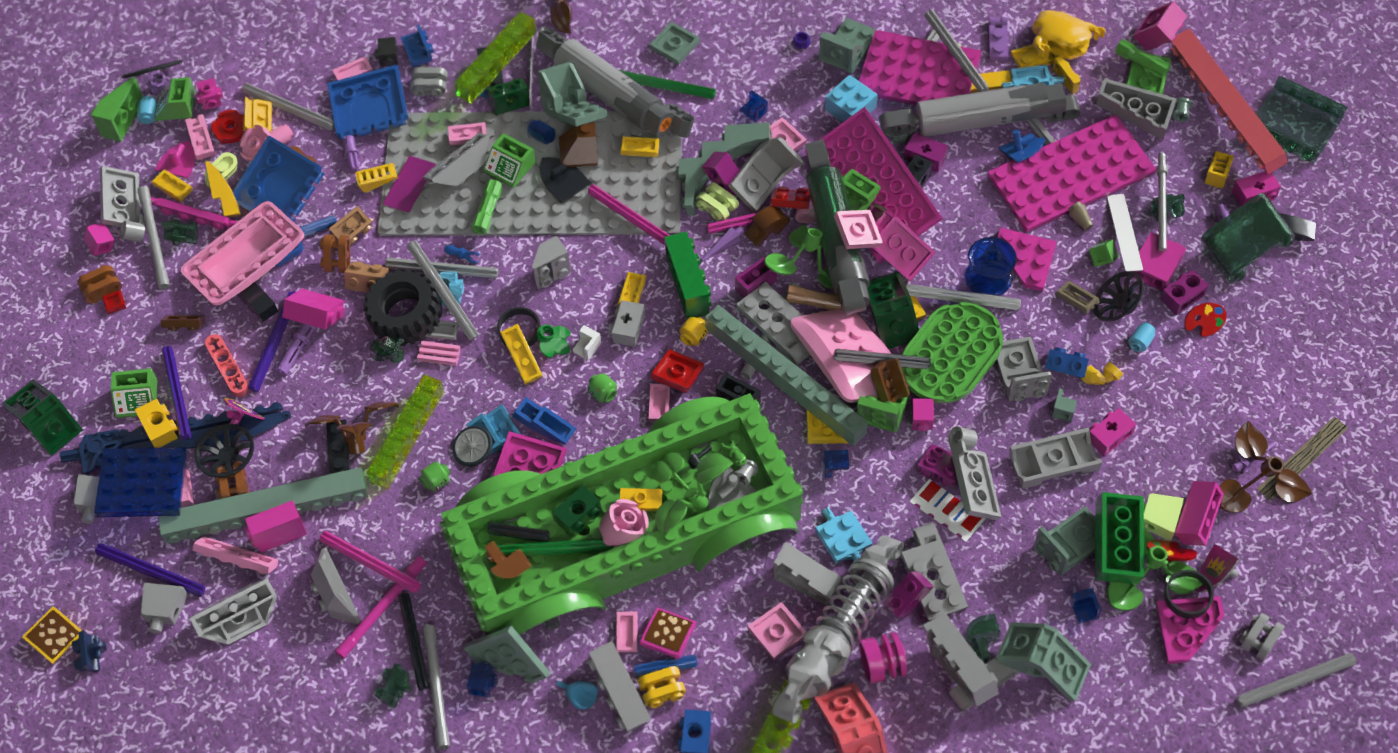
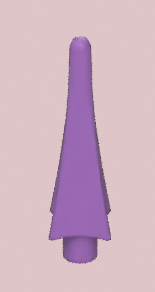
M739 226L734 230L730 227L717 244L701 258V261L704 262L720 251L740 242L739 236L744 233L743 228Z
M1274 441L1268 444L1266 453L1275 447L1277 442ZM1239 455L1238 460L1232 465V469L1235 472L1242 470L1245 473L1257 460H1254L1253 457L1243 458Z

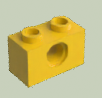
M158 399L135 409L155 449L178 439L174 432L178 429L173 419L168 420L166 416L170 413L165 404L160 405Z

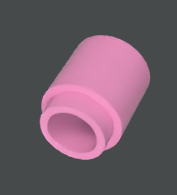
M286 124L280 125L269 132L273 138L283 144H287L294 137L292 130Z

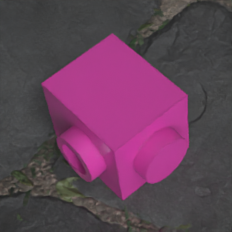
M105 224L88 226L83 237L93 256L111 252L115 241Z
M913 399L912 430H932L934 423L933 399Z

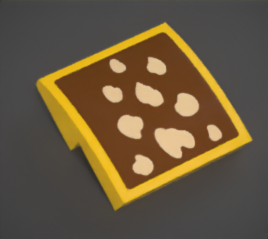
M52 606L22 638L51 664H54L72 646V642L79 638L78 632L82 630Z

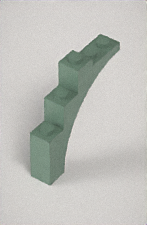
M770 122L725 125L722 141L702 142L699 158L679 159V166H676V177L680 178L683 193H685V197H682V208L686 210L687 216H695L696 197L702 192L709 181V177L702 166L713 152H727L731 155L732 160L744 154L754 152L760 144L772 139Z

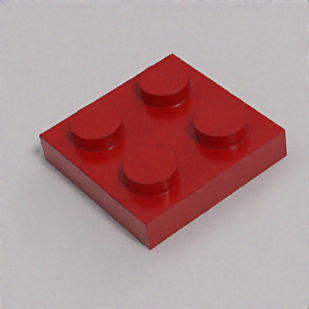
M779 186L774 188L771 206L809 209L812 191H808L806 188L791 190L788 187Z
M669 349L651 373V379L687 394L704 370V363Z

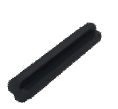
M489 522L487 532L491 535L537 542H548L549 540L548 530Z

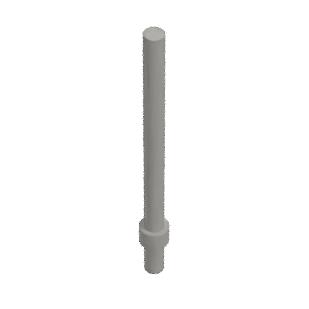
M1160 153L1158 154V166L1156 167V175L1158 176L1159 251L1165 252L1167 250L1166 176L1168 175V166L1166 165V154Z

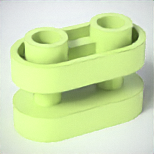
M223 153L212 165L228 181L236 173L237 158L232 153ZM206 169L205 184L208 188H210L208 173Z
M711 182L706 187V193L701 192L696 197L697 207L702 211L710 213L716 221L726 220L729 217V211L733 212L739 206L735 196L714 182Z

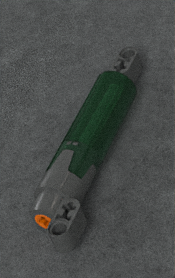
M824 139L807 143L805 146L812 172L806 177V184L817 228L822 232L821 244L833 292L839 296L841 308L846 311L847 315L867 310L866 306L870 304L867 290L870 282L861 248H845L834 218L836 212L851 211L842 173L838 168L831 167Z

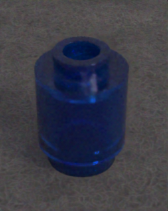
M533 120L528 126L527 131L530 133V136L545 145L552 143L556 137L555 129L541 120Z

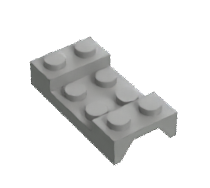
M1089 428L1010 446L1009 456L1022 489L1041 485L1043 480L1080 472V475L1098 471L1102 465V460L1096 457L1091 445Z

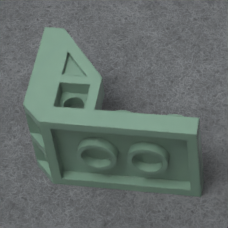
M846 17L835 35L827 32H822L820 35L819 60L849 73H854L868 52L874 32L877 29Z
M566 62L537 71L542 107L548 116L576 127L607 117L606 109L599 107V105H593L586 100L585 87L572 63Z
M1011 622L996 656V660L1002 665L1032 677L1047 678L1069 701H1077L1091 666L1085 657L1056 628L1041 623Z

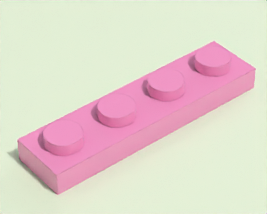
M205 536L193 544V551L199 552L203 556H211L219 559L221 562H230L238 565L240 568H249L259 574H269L278 566V559Z

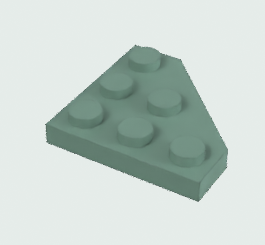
M512 626L468 642L464 647V650L476 664L484 667L486 664L497 668L496 671L509 676L516 674L525 677L524 681L529 683L546 679L550 674V671Z

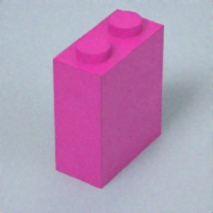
M1151 232L1139 251L1143 270L1133 272L1138 273L1145 284L1162 291L1179 267L1187 248L1167 239V250L1160 252L1159 234Z
M300 289L284 299L282 317L321 329H327L343 318L345 308L343 307L344 300Z
M293 500L245 518L248 525L244 527L247 537L250 539L253 548L257 547L260 553L307 535Z

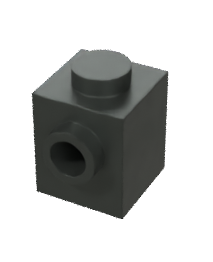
M396 37L377 38L378 49H375V58L379 60L380 66L398 65Z

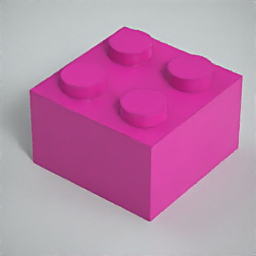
M1171 1L1149 11L1133 36L1145 50L1157 49L1162 44H1169L1175 39V34L1183 27V22L1187 15L1174 1Z

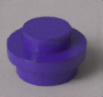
M798 32L793 37V45L796 48L805 49L810 46L811 39L807 33Z

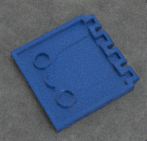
M398 65L327 83L336 135L342 141L343 138H346L345 136H353L355 138L354 134L356 133L358 137L373 134L372 129H375L376 132L390 129V124H393L394 128L407 125L406 120H409Z
M268 135L237 183L233 193L237 203L250 212L263 202H272L294 222L296 219L291 216L293 214L299 215L306 204L302 199L308 200L316 188L312 183L319 184L325 173L321 171L322 167Z

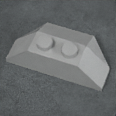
M478 132L473 138L466 141L423 176L424 180L452 186L462 185L466 178L477 173L480 167L485 164L489 136Z
M325 547L321 550L312 570L311 577L314 582L310 585L315 595L320 594L322 598L318 602L323 612L328 611L332 618L359 625L361 619Z
M268 578L247 585L208 605L191 616L190 620L199 637L230 644L267 625L277 595Z

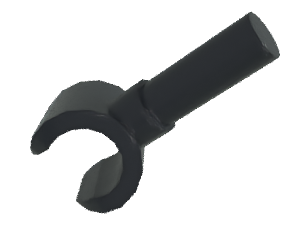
M710 445L701 452L690 455L688 464L691 469H696L701 461L700 458L712 450Z

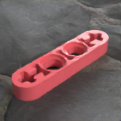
M217 334L208 336L205 340L206 348L231 393L236 397L245 396L249 391L248 384L222 337ZM213 342H216L219 347L217 351L214 345H212ZM222 355H227V356H228V358H227L226 361H224V362H219V361H218V358H219L220 356H222ZM231 369L236 370L233 376H226L227 371ZM237 380L242 387L240 390H238L234 383Z

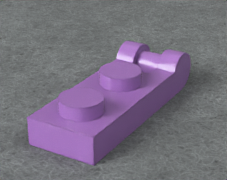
M989 17V60L1008 61V17H1002V19Z

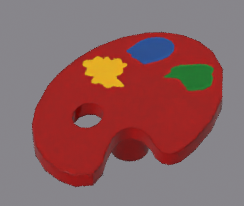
M1217 303L1199 304L1187 313L1184 319V327L1187 331H1191L1200 325V336L1213 335L1224 326L1227 319L1226 310Z
M1154 540L1147 544L1148 551L1155 546L1163 547L1168 554L1166 558L1168 563L1174 560L1189 561L1197 556V552L1194 549L1178 548L1179 543L1174 541Z

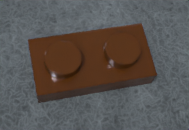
M166 315L161 319V328H168V330H179L180 328L198 330L205 323V315Z

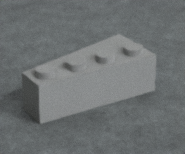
M1104 78L1096 105L1164 140L1176 98Z
M946 613L923 625L930 653L976 707L999 694L996 676L987 670L984 662L978 658Z
M611 641L590 651L586 661L590 670L594 671L598 678L596 681L600 690H604L608 697L606 702L610 710H614L617 715L615 720L620 730L624 729L627 734L649 723L651 718L613 642Z

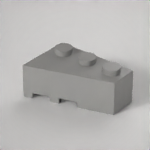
M785 542L774 561V580L827 606H831L830 597L837 595L836 588L842 584V578L836 572L830 571L787 542Z

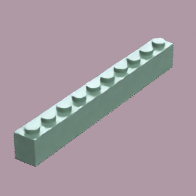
M717 305L705 316V327L710 334L853 447L867 434V420L720 305Z
M362 467L158 513L160 534L165 543L175 544L183 539H197L201 535L218 534L227 529L236 530L247 525L245 518L292 500L299 514L310 510L319 511L323 507L340 506L349 501L358 502L369 497L365 475Z

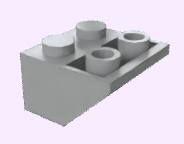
M557 236L541 243L532 265L537 290L542 287H548L552 282L563 279L571 273L568 251Z

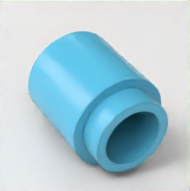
M143 96L138 102L137 119L143 124H150L155 121L157 103L153 97Z
M1144 322L1137 326L1128 340L1132 350L1136 352L1146 351L1155 337L1156 330L1151 324Z

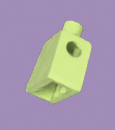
M1149 494L1146 504L1144 503V528L1171 541L1184 499L1160 494Z

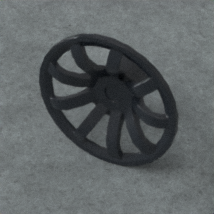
M1124 271L1109 278L1100 287L1095 296L1099 298V304L1110 305L1102 307L1099 311L1098 305L1095 304L1093 308L1095 316L1102 321L1111 322L1131 314L1136 309L1143 295L1144 281L1142 277L1136 272ZM1127 276V277L1125 278V281H1124V290H1123V288H1122V286H1121V283H1120V278ZM1133 277L1136 278L1138 281H1135V282L1132 283L1131 286L1129 287L1130 280H1131ZM1113 281L1115 283L1118 293H1115L1110 288H1108V286ZM1140 286L1139 294L1133 293L1134 288ZM1104 291L1112 296L1113 299L1100 298ZM1110 310L1109 317L1103 316L1105 311ZM1117 310H1119L1122 313L1120 315L1115 316V312Z
M223 424L216 426L206 432L197 443L194 456L198 468L210 477L224 478L232 476L241 471L250 462L255 448L254 440L249 431L240 425ZM230 429L238 430L239 432L231 443ZM221 430H224L225 444L223 445L214 434ZM245 435L249 442L238 445L240 438ZM210 437L218 448L215 449L203 444ZM249 448V453L246 458L242 455H239V452L241 450ZM200 451H207L215 456H207L200 459ZM239 461L242 462V464L239 467L232 470L234 468L233 463ZM207 462H216L210 471L203 466ZM221 465L226 466L227 472L216 473Z

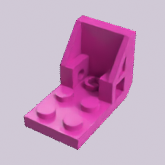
M876 203L870 211L883 243L880 247H872L871 249L882 256L911 282L936 252L895 214Z

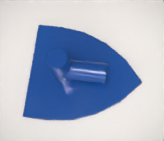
M1014 130L1012 132L1014 141L998 148L1015 162L1019 163L1035 155L1043 147L1045 138H1034L1032 133L1021 137L1020 130Z

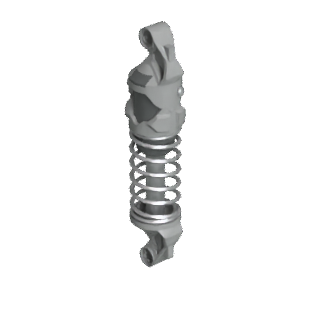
M882 535L877 545L865 549L862 556L853 561L849 568L850 575L843 577L844 585L838 586L836 588L837 595L830 597L831 606L823 608L824 616L818 617L816 620L817 625L810 628L804 635L803 641L805 645L803 649L798 651L785 667V674L789 683L776 699L773 707L774 716L794 724L801 714L802 706L800 705V700L810 697H823L827 694L831 687V677L837 676L843 671V666L854 650L855 643L861 638V632L867 629L868 622L874 618L875 611L880 608L881 601L891 591L894 580L887 568V563L889 560H897L903 551V542ZM852 578L856 586L851 587L847 585V579ZM842 588H846L851 593L848 598L841 596L840 590ZM870 594L876 595L877 599H869L868 597ZM840 599L844 605L842 608L836 607L833 601ZM865 602L868 603L870 609H862ZM871 602H877L874 608ZM833 609L837 616H828L827 610ZM859 612L863 616V620L855 619ZM871 612L870 616L867 618L865 613ZM852 623H854L857 630L852 629ZM858 623H864L861 629ZM854 633H858L857 637L853 639Z

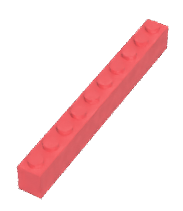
M1190 28L1178 34L1171 42L1172 47L1170 50L1172 54L1180 58L1181 66L1184 69L1187 68L1191 79L1199 83L1197 85L1202 93L1206 92L1209 103L1212 106L1215 105L1219 116L1227 120L1228 128L1237 133L1235 134L1240 144L1244 143L1246 145L1247 153L1250 157H1255L1258 168L1260 170L1264 169L1267 174H1270L1287 164L1285 151Z

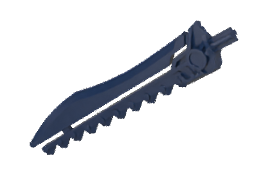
M274 402L269 408L257 405L252 410L264 417V420L244 413L238 425L247 429L252 437L282 423L286 419H290L292 416L290 411L281 412L283 410L281 403ZM223 411L218 417L206 414L201 420L189 417L191 438L185 441L181 440L179 432L176 430L174 432L178 439L158 449H155L143 426H138L132 432H128L126 429H121L120 431L117 429L84 435L78 449L60 452L61 463L81 460L83 473L88 474L97 467L103 470L111 465L145 456L196 448L197 443L206 432L216 426L230 424L232 419L227 417L228 411ZM230 429L231 443L239 432L238 430ZM224 430L214 433L222 445L225 444ZM243 435L240 438L239 442L246 440L248 438L245 435ZM210 437L203 444L217 447Z

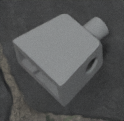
M78 475L74 505L80 513H83L81 517L83 523L93 524L95 515H108L121 490L116 479Z
M144 583L141 615L146 622H150L149 632L161 634L164 624H176L188 598L184 587Z

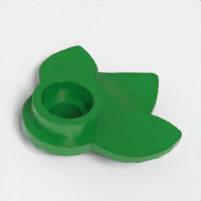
M548 324L540 326L536 335L540 341L539 348L543 355L552 358L554 353L560 355L569 354L570 347L566 338L570 336L571 332L563 326L553 327Z

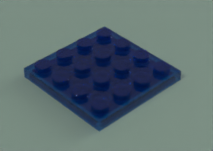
M187 448L103 449L94 509L95 518L180 516Z

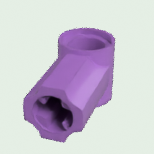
M156 70L151 73V77L146 81V84L154 96L165 88L168 81L163 72Z

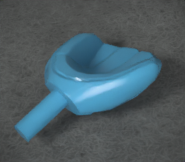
M561 681L557 682V686L566 690V696L575 708L583 710L595 704L598 693L596 685L587 681H576L569 685Z

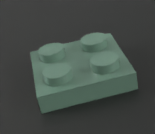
M671 21L650 43V49L679 65L700 43V37Z

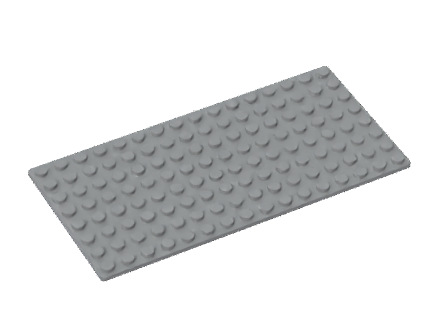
M607 111V117L589 122H595L598 166L577 167L592 184L562 204L545 187L541 178L540 165L542 157L560 159L559 137L573 127V125L548 116L546 112H507L497 116L494 112L408 113L409 120H406L407 125L394 128L393 124H390L385 165L393 163L397 177L409 155L436 163L437 165L461 145L450 146L448 126L485 122L486 133L489 136L485 164L492 145L502 133L534 149L536 162L515 188L501 182L503 188L496 202L488 232L485 235H648L589 195L588 188L592 184L598 186L667 234L680 233L681 181L680 178L676 177V166H679V159H682V137L677 136L671 131L662 137H658L650 130H642L617 111ZM622 137L659 138L658 157L621 155ZM484 164L477 173L470 175L459 186L427 181L410 213L383 205L395 180L383 185L378 234L380 236H485L473 232L471 225L475 214H477L486 181L498 179L483 171Z

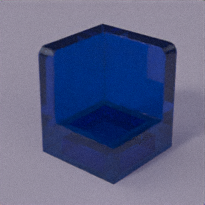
M751 90L749 92V101L740 108V112L756 123L768 112V101Z
M848 450L823 451L824 478H832L833 470L849 469Z
M1093 588L1072 593L1070 603L1078 623L1099 619L1102 610Z

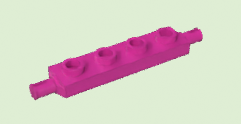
M151 197V205L157 206L161 210L160 212L167 216L174 214L185 221L192 219L199 225L205 226V224H209L217 230H228L238 222L226 216L166 199Z

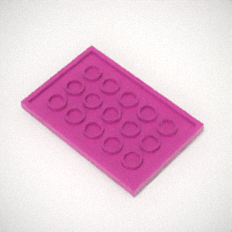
M875 30L859 82L878 94L877 98L915 106L920 101L970 94L973 85L944 43ZM960 46L977 70L982 50Z

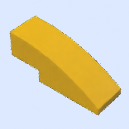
M206 161L205 164L213 200H221L223 213L227 218L240 216L241 213L237 200L227 181L209 161Z

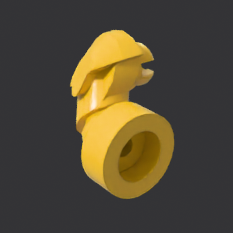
M1107 362L1103 367V374L1093 366H1087L1085 377L1081 378V380L1086 384L1105 385V383L1111 381H1119L1124 374L1114 364Z

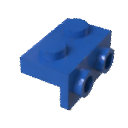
M420 24L416 25L417 32L401 37L412 68L433 61L431 55L434 53L432 44L427 43L429 39L426 30H422Z
M1054 347V350H1049L1045 368L1084 378L1089 359L1085 358L1086 354L1074 351L1072 355L1066 353V349Z

